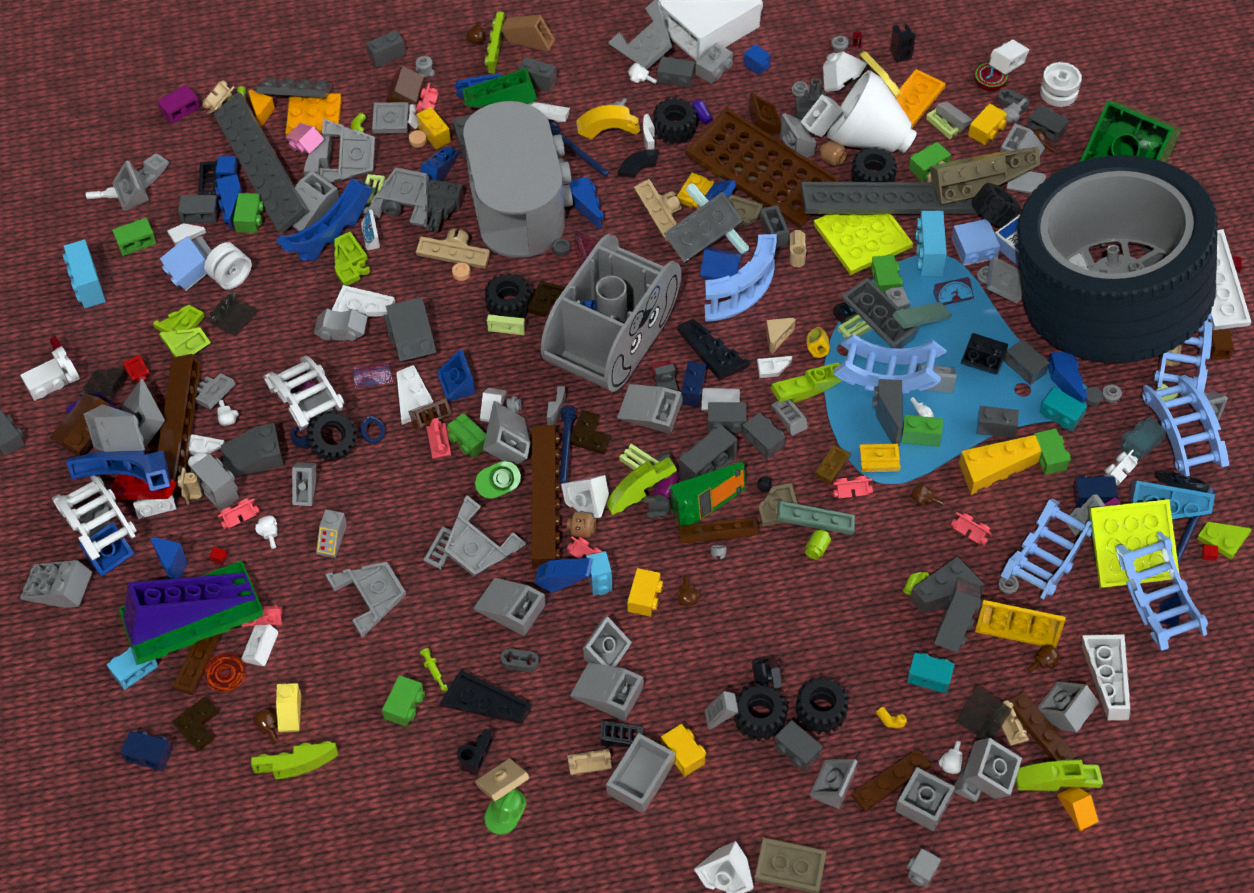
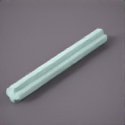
M694 183L686 187L688 194L700 207L708 202V199ZM734 229L725 235L740 253L745 254L749 250V246Z

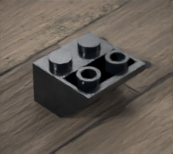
M972 333L961 364L997 375L1003 365L1008 344Z

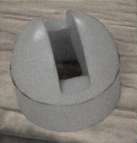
M712 545L711 556L715 560H717V556H720V560H722L726 556V546Z

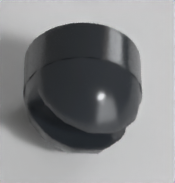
M771 477L759 478L757 488L762 492H769L772 486Z

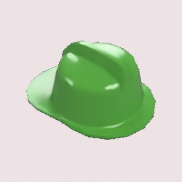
M507 461L487 467L479 472L476 477V490L483 497L490 499L506 494L515 489L520 483V471L516 465Z
M513 789L497 801H491L484 818L488 830L498 835L507 834L515 828L526 807V798L520 791Z

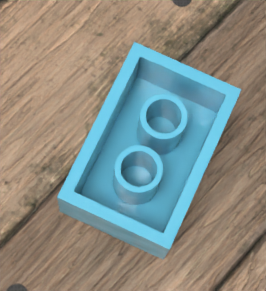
M921 211L920 218H917V229H915V240H918L916 255H919V258H917V269H920L921 276L943 277L947 255L943 211Z
M81 240L65 245L66 253L62 255L65 264H69L67 265V271L71 278V284L78 303L82 302L85 309L106 302L86 241Z

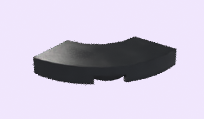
M658 149L642 150L627 157L619 167L618 176L636 178L638 172L642 169L656 167Z
M1156 471L1155 474L1156 479L1174 487L1199 492H1208L1209 489L1208 484L1201 479L1183 476L1174 471Z

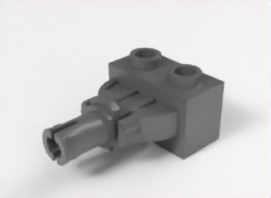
M815 78L810 80L809 95L808 90H806L803 96H796L795 117L801 121L821 95L825 96L824 90H822L820 95L821 79L817 78L816 84Z
M429 179L428 216H431L427 226L429 231H433L434 228V232H437L443 218L447 219L448 214L453 210L460 211L464 199L462 184Z

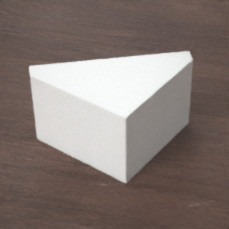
M488 388L483 392L480 421L489 422L494 401L504 406L507 395L506 390Z

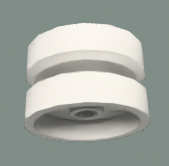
M1063 62L1049 65L1044 71L1040 87L1042 99L1048 104L1057 107L1069 106L1074 103L1081 84L1080 71L1075 66Z
M228 242L214 248L204 264L205 273L224 289H233L243 283L252 267L251 259L235 245Z

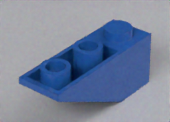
M443 147L421 164V173H426L430 180L443 181L460 152L452 147Z
M237 174L216 179L218 186L215 187L217 197H221V200H218L220 209L225 210L222 216L224 223L229 224L230 230L234 227L233 220L238 193H242Z
M589 177L571 180L569 186L573 206L600 229L601 221H604L602 210L598 209L600 203L598 196L595 197L594 195L596 194L594 183H591Z
M1051 353L1048 360L1051 379L1064 393L1084 403L1087 399L1086 390H1083V378L1078 371V360L1071 353Z
M592 559L547 561L538 566L534 583L551 593H555L587 578L591 573Z

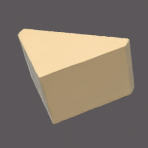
M796 319L767 320L766 335L770 353L773 354L794 332Z

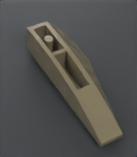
M1038 147L1003 151L930 166L932 184L940 204L973 198L985 183H992L998 186L1039 166Z

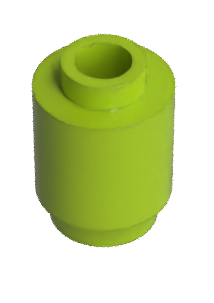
M815 530L805 546V554L808 557L818 560L824 555L831 542L828 532L825 530Z

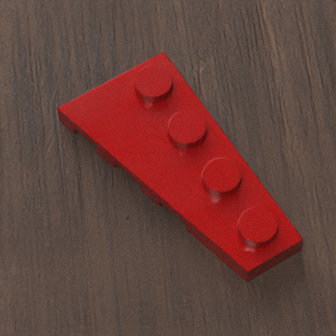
M118 474L110 489L116 498L115 500L169 499L177 483L169 478L170 487L150 491L149 486L143 480L134 476Z

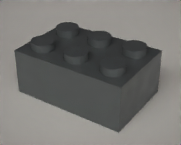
M722 425L712 429L702 441H697L692 449L688 452L685 451L680 456L679 480L682 482L729 466L736 460L737 438Z

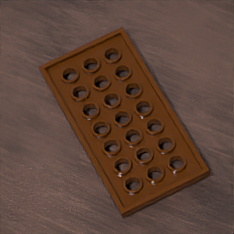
M727 107L685 150L686 156L725 181L734 180L737 184L736 188L764 206L778 205L783 218L798 228H801L813 215L805 214L800 189L801 182L841 181L838 177ZM726 127H732L734 130L729 131ZM740 136H746L748 139L743 140ZM715 138H722L724 141L719 142ZM754 145H760L762 148L757 149ZM730 147H736L738 150L733 151ZM709 148H710V149H712L714 152L709 153V152H707L705 149H709ZM769 154H774V155H776L777 157H776V158H771V157H769L768 155H769ZM744 156H751L753 159L747 160ZM720 158H726L728 161L723 162ZM789 163L791 167H785L783 164ZM765 165L767 168L761 169L758 166ZM734 167H741L743 170L737 171ZM803 172L806 176L802 177L797 173ZM779 174L781 178H775L773 175ZM755 176L757 179L750 180L748 177ZM793 183L796 187L791 188L787 184ZM769 185L771 189H764L763 186ZM781 194H782V195H784L786 198H785V199H780L777 195H781ZM792 204H798L800 208H794Z

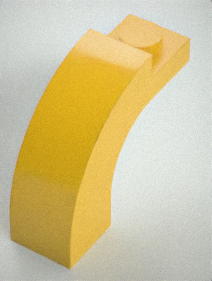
M619 105L596 107L584 113L576 121L578 134L589 139H593L598 133L608 128H620L635 135L640 132L638 118L630 115L629 108Z

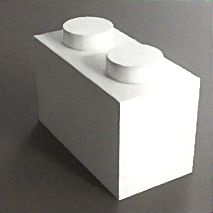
M1011 40L992 51L989 65L1006 75L1024 64L1029 49L1017 41Z
M821 95L802 119L801 123L811 133L823 137L843 109L833 99Z
M55 358L21 374V378L34 401L68 385L65 374Z

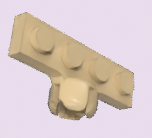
M650 179L636 185L634 189L664 240L667 241L668 239L663 233L677 224L672 214L681 210L680 201L677 196H674L676 194L673 191L659 195Z
M456 228L449 230L445 240L420 237L416 250L417 256L453 263H465L469 266L483 269L487 267L491 254L490 250L468 246V234L461 229L458 234H456Z

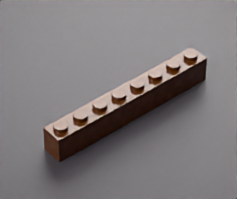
M193 354L172 358L169 368L170 374L169 381L167 382L164 413L162 414L165 421L160 429V440L157 447L158 452L164 451L169 478L177 483L172 493L182 490L178 486V476L181 475L182 468L186 471L196 403L195 398L197 396L201 363Z
M555 425L532 426V569H538L539 565L550 560H560V549H556V544H560V532H556V527H560V515H556V510H560V499L556 498V493H560V483L556 482V477H560V467L556 465V460H560V451L556 449V444H560L559 433H556Z

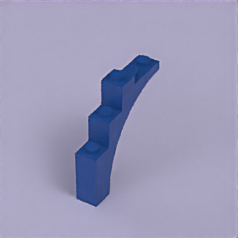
M351 178L335 204L318 221L298 233L279 235L276 242L282 245L281 248L289 253L294 251L299 254L298 257L306 262L309 260L317 261L325 244L334 243V239L340 236L343 228L347 227V225L355 226L373 188L361 180Z
M145 450L98 451L66 459L71 479L100 474H122L143 480L149 486L150 491L170 487L169 470L164 451L147 455Z

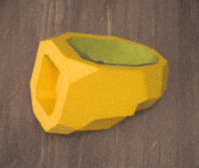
M821 327L812 329L807 335L808 350L817 358L828 355L830 350L829 337Z

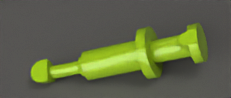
M429 648L420 651V655L424 656L426 660L424 667L429 668L434 680L438 681L441 690L447 691L448 687L443 684L442 676L436 666V658L430 657Z

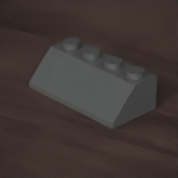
M868 277L841 296L892 348L901 349L914 339L919 327L903 329L892 316L895 311L901 309Z

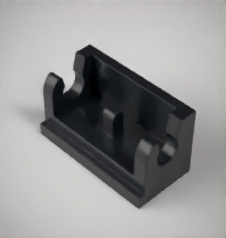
M907 24L904 27L906 31H901L898 25H894L892 28L890 51L896 63L910 60L913 56L916 35L912 33Z

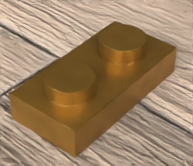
M833 445L815 471L814 476L831 485L849 460L851 453Z

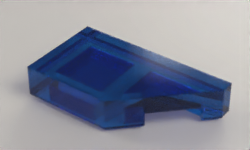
M1177 592L1172 597L1160 602L1158 613L1181 606V599ZM1180 615L1160 621V624L1178 626Z

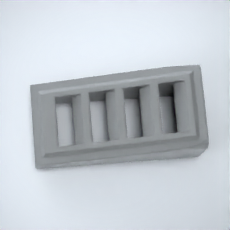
M791 400L777 401L771 404L773 410L792 436L808 428L806 417Z
M442 526L423 560L424 562L440 570L442 569L449 556L445 553L441 555L435 551L438 549L444 552L445 548L439 545L441 543L447 544L448 541L444 540V538L450 537L451 530ZM434 555L441 560L437 562L431 559V557Z
M724 691L704 710L708 729L715 728L738 713L734 693Z

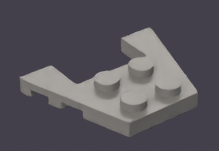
M654 0L645 8L653 22L630 43L627 42L620 32L608 42L645 69L653 65L672 47L668 29L665 27V17L661 11L660 6L662 5L660 0Z
M323 119L322 135L340 137L339 169L320 168L319 176L329 183H335L373 173L375 137L355 129L351 130L341 124H335L328 119Z
M395 168L382 185V190L378 195L375 194L372 199L373 202L364 209L363 213L366 215L369 210H372L374 217L380 218L384 203L395 201L401 205L415 207L410 223L426 228L429 176L426 173Z
M467 495L444 553L475 577L524 548L526 542L512 532L501 547L495 544L469 523L481 506Z
M388 562L362 566V569L352 571L350 569L342 570V573L333 574V572L325 574L334 592L354 583L370 611L352 620L361 637L365 636L406 596L404 588Z

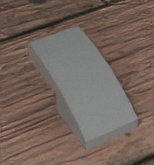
M157 153L143 162L144 167L138 171L144 189L152 184L169 164L166 159Z
M565 386L557 387L556 402L548 401L547 425H554L561 415V409L564 407L566 399Z
M1092 495L1081 508H1076L1069 516L1087 524L1088 520H1090L1089 508L1105 507V504L1098 495ZM1066 523L1075 536L1082 533L1081 530Z

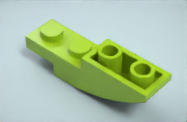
M837 362L806 370L803 376L772 383L771 390L779 402L791 399L795 403L810 398L843 381L833 374L834 368L840 364Z
M667 457L653 466L648 460L625 477L606 502L611 514L620 513L633 503H638L642 498L646 497L644 489L654 486L658 481L668 478L676 472L677 469L671 459Z
M328 741L313 745L302 743L299 746H294V754L284 752L272 756L261 754L257 757H251V765L254 773L273 772L275 779L289 778L310 772L330 762L338 756V749L336 743Z
M1082 760L1053 761L1021 767L1015 779L1018 790L1058 791L1060 787L1100 788L1103 785L1099 765H1083Z

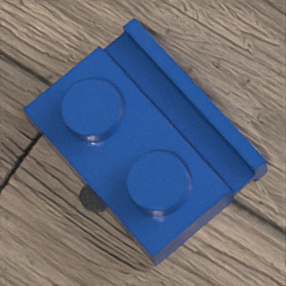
M734 180L721 181L719 184L715 182L705 194V197L710 201L721 192L726 197H729L737 184Z

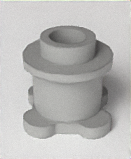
M421 56L416 60V71L424 76V78L427 76L432 77L435 74L434 70H432V59L427 56Z

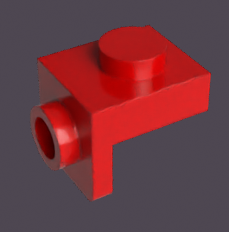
M140 355L123 362L132 383H138L140 379H143L144 382L148 380L147 377L150 376V372Z

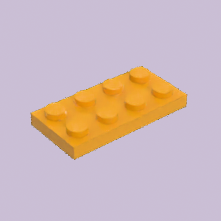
M917 69L899 89L900 95L896 98L912 123L911 129L944 90L946 84Z

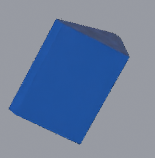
M707 247L704 250L700 277L714 280L737 274L743 254Z
M460 349L437 371L447 401L475 394L473 378L463 350Z
M112 521L91 535L89 539L91 542H98L119 529ZM122 537L100 549L101 552L98 553L100 557L92 561L82 543H79L85 558L100 576H103L135 554L125 538Z
M156 537L151 538L150 540L168 578H181L188 563L181 544Z

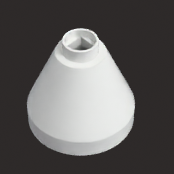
M869 70L857 81L840 106L843 111L831 125L827 134L830 140L847 147L862 149L878 147V149H885L886 152H895L898 149L904 153L914 141L917 132L911 129V121L884 80Z

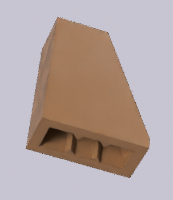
M541 15L507 18L501 29L508 42L543 51H549L555 40Z

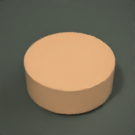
M420 130L410 133L409 142L411 146L416 148L424 146L427 142L426 134Z
M465 263L455 264L452 268L453 277L458 281L468 279L471 274L469 265Z

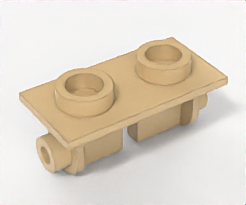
M225 81L217 83L212 90L216 96L211 92L203 100V107L209 109L207 114L216 112L223 106L221 103L231 97V91L234 89V86L228 88Z
M182 468V473L178 476V486L182 489V497H185L187 504H189L190 499H200L203 496V491L195 473H186L185 469Z
M1006 700L1001 703L1002 707L993 709L1010 746L1029 741L1026 730H1024L1021 722L1016 717L1013 703Z
M609 749L567 755L570 775L612 769Z

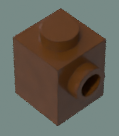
M1230 330L1212 331L1211 360L1230 359L1234 350Z

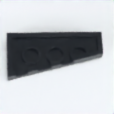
M694 319L677 326V331L718 380H722L750 366V362L746 358L744 360L740 358L738 352L734 349H728L723 345L724 342L711 336V332Z
M462 670L459 671L440 701V707L523 724L532 709L531 703Z

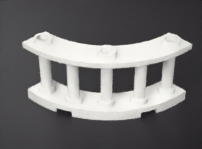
M306 355L300 358L302 363L279 374L270 372L263 376L271 393L277 392L283 403H289V412L300 431L308 428L310 418L334 406L337 411H342V404H344L341 395H336L325 377L322 366H317ZM304 371L307 372V373L304 374V375H301V376H299V377H297V378H295V379H293V380H291V381H289V382H286V380H288V379H290V378H292V377H294V376H296V375H298V374H300V373H302V372H304ZM315 377L320 382L298 394L290 393L292 388ZM324 389L331 398V400L308 411H301L298 406L299 401Z
M95 475L90 477L92 482L67 496L57 494L52 497L60 514L66 517L73 531L78 530L81 534L79 540L92 561L100 557L98 554L101 552L100 549L127 534L130 539L135 538L134 533L137 532L133 523L126 521L114 502L116 498L111 489L106 490L100 476L96 477ZM97 492L102 495L78 509H72L75 504ZM105 502H108L112 508L110 511L86 524H80L78 521L80 516ZM115 516L118 517L123 528L98 542H91L87 535L91 529Z

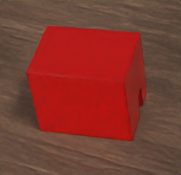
M1203 545L1202 560L1216 561L1218 558V546Z
M214 547L209 555L210 561L221 565L224 564L228 557L226 550Z

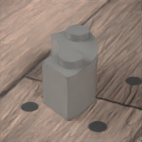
M326 309L317 317L314 334L320 336L323 340L353 341L364 335L368 316L354 309L343 312Z

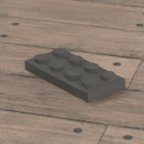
M266 77L256 87L257 93L325 97L332 90V83H327L326 80L310 82L309 79L293 81L292 78L276 80V77Z
M721 192L663 234L682 261L686 263L744 221L726 195Z

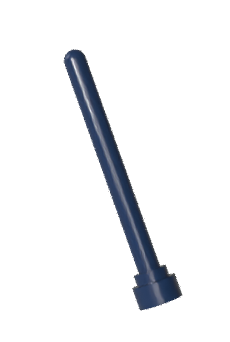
M554 122L549 123L552 136L561 134L564 145L604 177L609 175L608 170L560 132L558 125Z
M564 406L561 409L564 428L559 481L562 484L567 482L571 423L576 418V409L572 406Z
M1209 486L1208 492L1205 493L1215 494V490ZM1201 515L1192 516L1176 549L1178 564Z

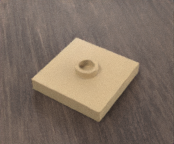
M509 758L477 779L475 783L493 801H497L527 781L529 776L525 770Z

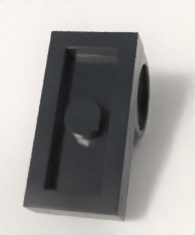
M774 656L752 661L755 683H772L774 688L782 687L780 669Z
M484 729L483 734L477 737L475 746L466 744L459 747L457 759L462 770L478 776L494 741L492 731ZM465 756H471V757H472V758L469 759V760H464V759H463Z

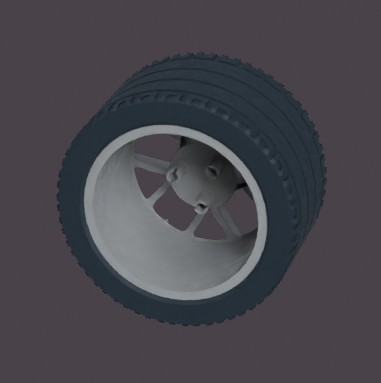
M1132 155L1103 156L1084 160L1063 168L1045 179L1043 183L1033 190L1032 195L1027 198L1020 212L1019 224L1017 225L1023 305L1033 328L1037 329V333L1042 335L1045 340H1048L1051 345L1068 354L1071 353L1076 357L1107 363L1149 359L1167 353L1185 343L1186 340H1189L1204 325V321L1209 318L1216 297L1218 220L1216 208L1213 205V200L1209 198V193L1205 191V188L1193 176L1176 166L1160 160ZM1114 243L1121 245L1123 255H1119V247L1117 245H1110L1107 247L1108 256L1094 263L1089 252V248L1100 245L1102 247L1106 244ZM1128 244L1143 245L1154 250L1136 259L1130 256ZM1079 253L1084 258L1087 269L1079 267L1068 260Z

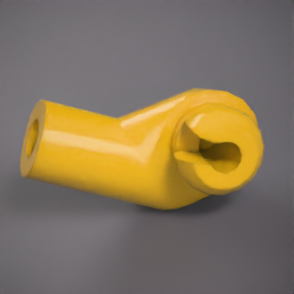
M884 707L876 711V714L886 727L901 729L907 722V718L903 714L891 716Z

